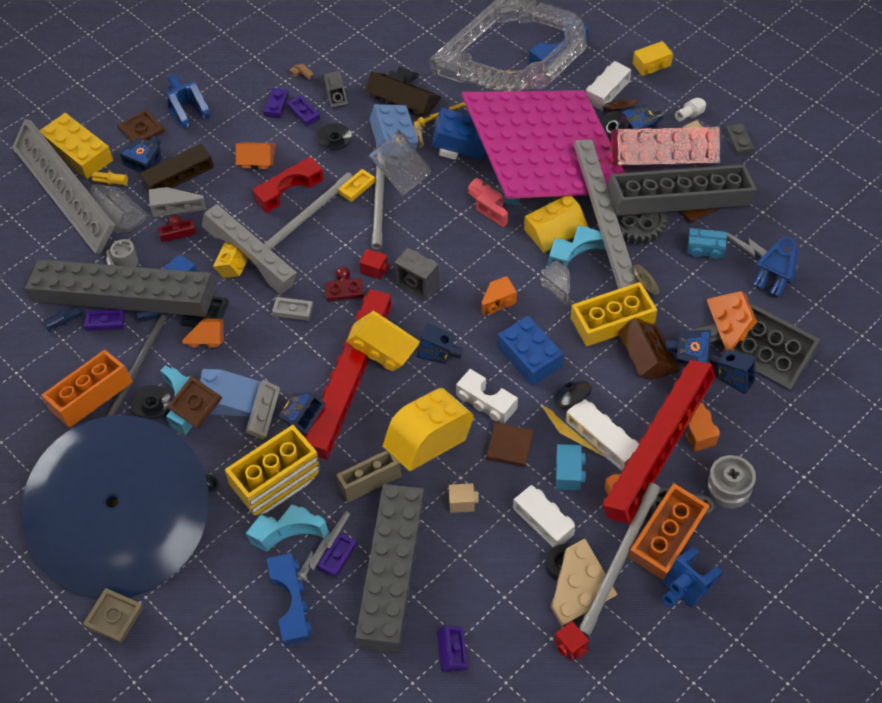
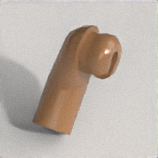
M304 64L294 65L290 69V74L293 77L302 74L308 80L314 77V73Z

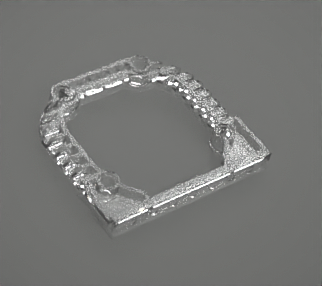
M495 0L429 59L431 71L434 74L461 83L467 80L470 83L475 82L479 86L483 85L485 88L491 87L494 91L499 89L501 92L509 90L520 91L523 87L526 90L545 88L587 48L586 31L582 19L575 12L571 13L568 9L555 8L554 5L547 6L544 2L539 4V0ZM517 20L519 23L534 21L565 31V40L545 59L531 63L524 70H499L473 61L469 53H462L495 22L503 23Z

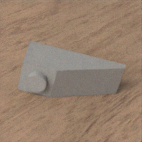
M168 187L149 190L150 208L153 217L206 210L203 195Z

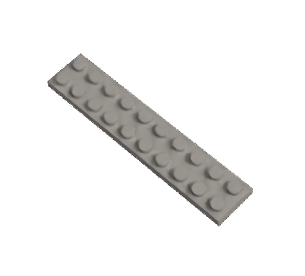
M25 119L12 148L93 252L101 254L115 227L114 223L33 122Z

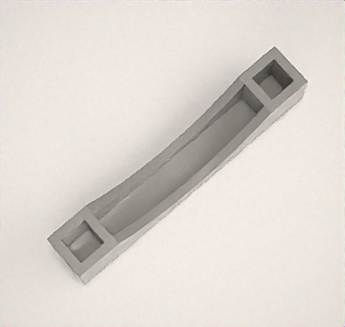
M218 204L204 213L202 227L214 238L225 240L240 249L257 266L267 284L280 295L293 286L297 272Z

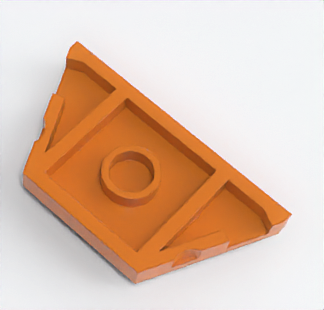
M742 291L707 299L726 351L729 349L733 350L739 340L743 342L749 330L757 322L748 298Z

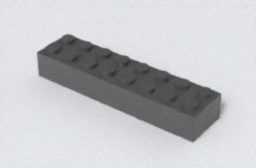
M745 165L611 174L607 186L617 216L751 205L757 191Z
M383 484L355 637L357 648L400 653L424 507V488Z

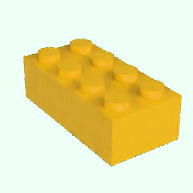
M64 113L39 130L61 159L86 180L92 176V173L98 172L113 161L109 146L67 113Z
M641 282L573 304L571 307V320L586 347L619 336L618 331L634 317L655 324L657 308Z

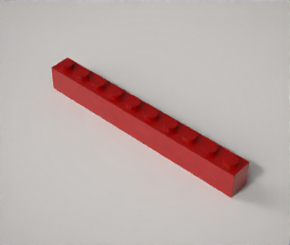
M370 289L368 295L363 298L362 309L358 310L356 314V322L373 310L387 319L392 307L391 294ZM347 340L344 342L342 355H339L337 358V367L330 374V383L328 386H325L322 401L326 404L311 426L308 434L304 435V438L316 450L318 457L328 460L370 360L368 355L353 348L351 344L346 342Z
M690 360L683 369L671 393L667 395L663 406L658 410L657 416L649 425L645 436L641 438L636 451L632 453L628 464L623 468L619 479L613 484L610 494L604 499L603 509L607 519L626 524L631 523L649 483L655 482L713 383L715 374L712 364Z

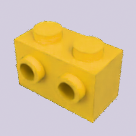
M661 41L634 51L632 64L644 76L671 66L673 53Z
M225 241L213 268L222 278L238 277L241 275L249 257L236 246Z

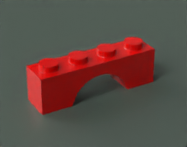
M310 156L252 189L254 201L267 214L281 205L280 196L287 188L292 186L311 188L324 181L323 169Z

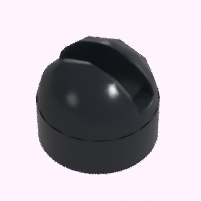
M207 474L206 480H210L212 483L210 486L208 485V491L213 492L218 488L219 481L215 476Z

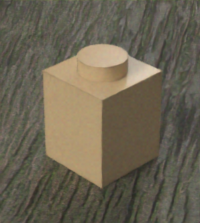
M473 483L449 485L450 513L475 511V504L479 503L478 491H474Z

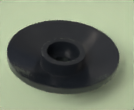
M620 111L610 112L600 120L610 143L621 139L629 125L627 116Z
M332 123L319 130L317 139L322 147L329 150H339L350 143L352 134L347 126Z
M586 381L568 382L556 392L554 401L561 407L578 404L590 395L592 388Z
M150 385L141 388L135 393L131 406L133 412L138 417L156 419L167 412L169 409L167 406L171 402V398L165 388Z

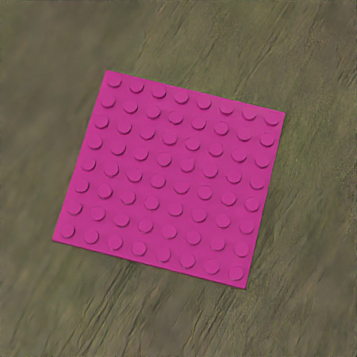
M584 90L462 92L461 94L506 199L589 195L574 148L575 140L593 141L607 186L611 174L625 173Z

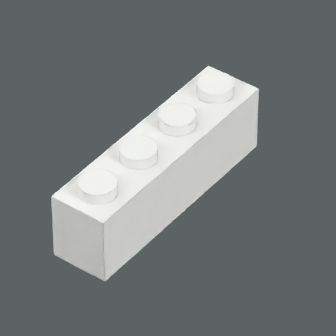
M586 399L575 404L567 411L566 422L622 471L628 464L632 453L636 451L639 443L626 435L621 427H617L607 415L602 414L592 402H588Z

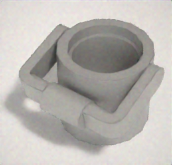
M127 239L114 242L111 248L106 251L107 265L136 267L139 262L133 243Z

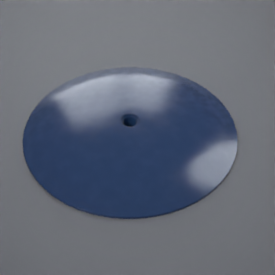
M127 415L107 416L90 420L74 427L59 437L47 448L34 466L28 478L22 500L21 516L25 540L40 568L51 579L72 592L92 598H100L105 588L125 597L142 594L156 588L171 578L186 564L202 538L208 519V484L202 465L194 451L178 434L168 427L146 418ZM113 499H118V504L110 508V502Z

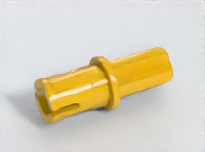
M112 172L92 173V181L107 183L108 185L126 186L128 176L126 174H113Z

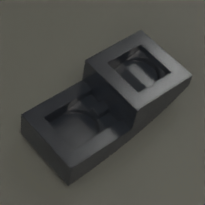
M400 66L397 73L390 70L388 77L403 83H409L419 76L418 73Z

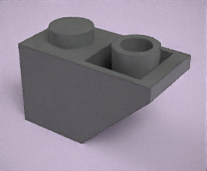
M340 71L323 74L324 88L331 108L347 104Z

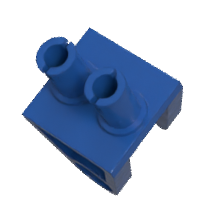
M172 74L168 77L170 82L168 86L170 92L167 93L168 110L182 129L189 126L188 118L181 107L186 103H191L203 119L211 116L209 108L195 81L183 85L177 74Z
M789 237L780 239L758 261L757 265L760 271L753 282L754 286L764 289L769 276L773 274L777 279L769 292L781 297L787 282L793 284L799 253L793 239ZM786 246H792L789 252L783 251Z
M693 546L675 560L662 581L671 589L663 595L662 600L665 605L672 607L681 598L692 608L724 572L718 566L704 576L694 571L690 565L697 559L696 556L699 555L700 551Z

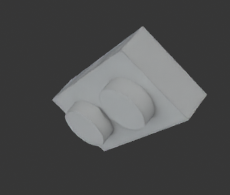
M276 297L272 314L276 317L309 321L313 310V302Z

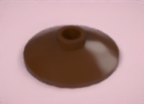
M615 100L604 104V108L620 111L634 107L638 104V100Z

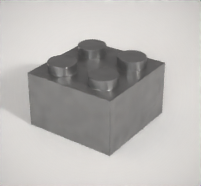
M409 248L395 261L396 285L427 301L439 287L438 264L434 260L428 259L419 252Z

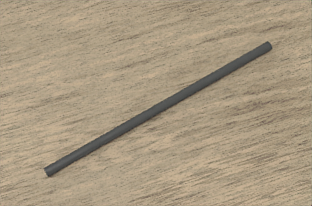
M164 314L159 316L129 372L132 381L137 376L167 319V316ZM132 383L118 393L106 417L116 415Z

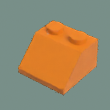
M236 143V165H241V168H251V165H258V169H268V166L274 163L276 143Z

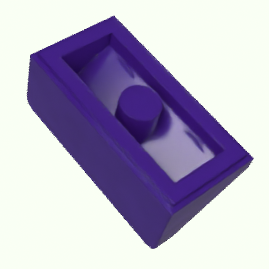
M444 625L437 632L441 671L467 670L468 661L464 629L462 627Z

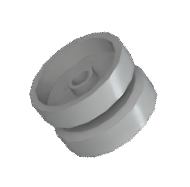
M727 455L720 457L713 463L707 480L709 497L715 504L723 508L733 509L743 506L748 502L756 482V473L753 466L746 459L739 456Z

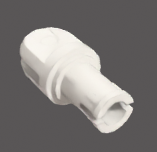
M694 98L688 101L683 109L675 112L677 113L675 118L678 121H683L687 117L694 118L705 111L706 102L701 98Z

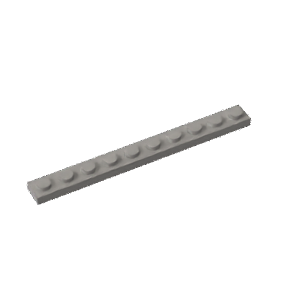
M575 140L574 148L618 289L638 283L593 141Z

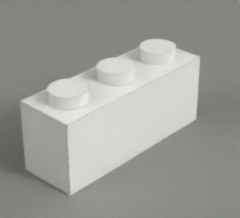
M616 61L607 66L601 76H597L595 82L586 88L585 93L591 105L603 110L604 104L611 102L630 82L631 69Z
M531 485L514 499L513 509L552 547L564 544L574 536L575 525L572 519L568 516L565 517L555 503H551L546 499L540 489H536Z

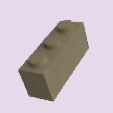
M386 450L336 474L339 490L348 503L383 486V484L402 477L400 462Z

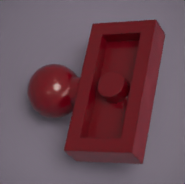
M178 215L170 216L168 218V225L158 227L161 242H170L177 238L190 237L193 234H197L193 219L182 221Z
M339 267L336 270V278L339 281L325 282L327 302L364 298L362 278L349 279V269Z

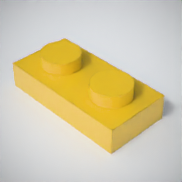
M361 169L338 189V192L341 196L352 202L375 183V177Z

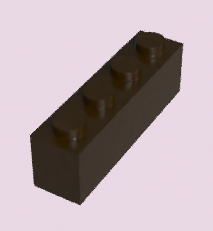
M199 144L139 174L143 186L149 193L150 189L174 188L214 168L211 155L202 144Z

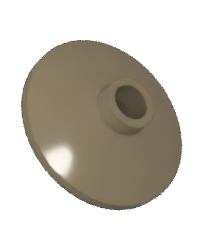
M635 264L633 269L637 282H641L648 292L658 295L660 291L653 277L641 265Z

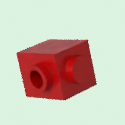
M366 249L359 262L360 274L379 280L389 269L387 255Z
M573 621L555 633L554 642L563 657L567 656L570 661H573L575 658H582L588 652L589 640Z

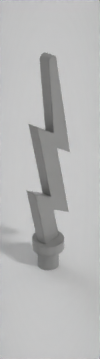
M727 233V238L754 258L755 253L761 257L767 253L766 250L750 238L748 245Z
M346 511L333 531H329L326 537L323 538L316 552L313 553L311 551L300 572H296L297 580L302 579L305 582L310 568L314 571L327 547L330 549L350 513Z

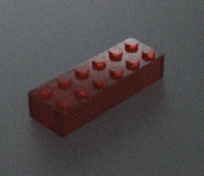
M720 127L611 130L612 165L720 163Z

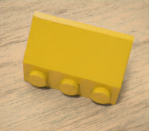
M563 196L526 215L524 230L545 254L551 251L555 238L570 241L574 239L578 225L588 227V224L578 202L572 196Z
M374 310L354 323L346 341L353 348L365 353L370 359L377 361L385 369L392 372L404 365L420 343L419 340Z

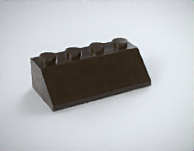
M372 71L365 91L370 93L369 96L377 99L382 97L384 102L392 105L394 102L399 105H406L407 109L414 110L413 113L419 116L430 114L442 97L410 83H403L392 79L387 74Z

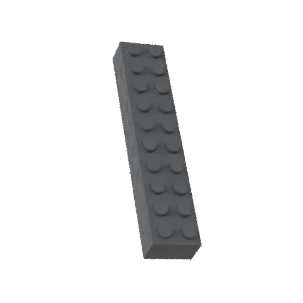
M38 259L25 289L33 302L206 317L216 285L211 273Z

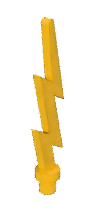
M462 102L460 104L449 107V110H460V108L466 106L465 102ZM439 112L425 119L420 117L417 121L412 122L413 126L419 125L421 128L425 127V123L436 120Z

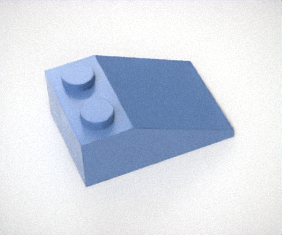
M202 369L200 382L222 397L210 415L250 417L261 381L224 370Z

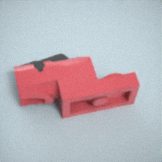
M475 178L468 187V190H470L468 194L476 200V210L504 228L508 224V212L502 207L504 196L500 193V189L479 178Z

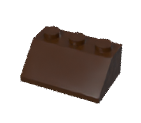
M634 317L618 331L621 336V342L626 346L629 352L628 356L634 362L636 372L640 377L654 380L680 371L671 352L666 351V342L656 325Z

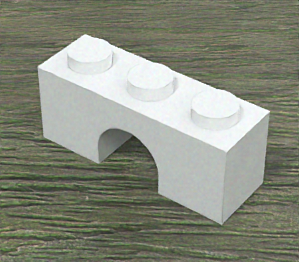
M469 369L456 384V395L462 401L472 404L478 411L488 414L494 421L505 424L516 411L518 398L503 388L495 395L484 394L486 378Z

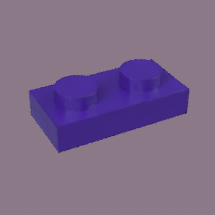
M272 88L263 111L264 116L281 118L289 96L287 89Z
M301 95L287 102V107L305 126L320 119V114Z
M124 309L86 311L84 325L86 331L124 329Z
M339 532L330 549L328 548L319 562L318 570L337 578L357 546V541Z

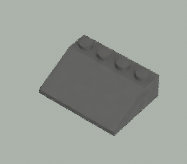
M751 303L750 306L757 322L749 330L743 342L739 340L733 350L755 357L756 372L792 390L821 345V340Z

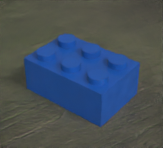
M441 107L435 120L432 146L482 160L486 151L471 116Z
M529 316L498 334L497 347L531 385L536 384L563 367L564 354Z

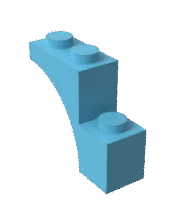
M578 225L573 243L555 238L547 266L565 270L571 259L581 252L592 249L606 250L601 232Z
M166 365L160 370L163 381L171 386L175 396L190 378L189 376H183L177 369H171ZM171 410L166 416L169 426L184 435L193 427V425Z
M292 504L278 522L272 517L267 518L260 515L246 532V535L252 545L268 552L275 544L290 536L312 534L325 538L329 531L324 518L319 515L314 516L304 507H297Z

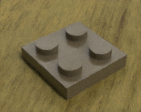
M105 588L84 621L83 626L88 630L122 644L144 607L139 602Z

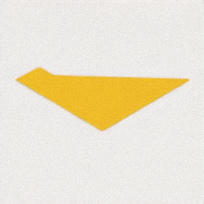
M541 405L559 433L604 456L559 419L552 410Z

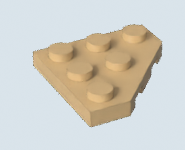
M586 539L568 547L564 553V560L551 609L561 626L589 611L606 576ZM612 587L606 601L618 595L614 587Z

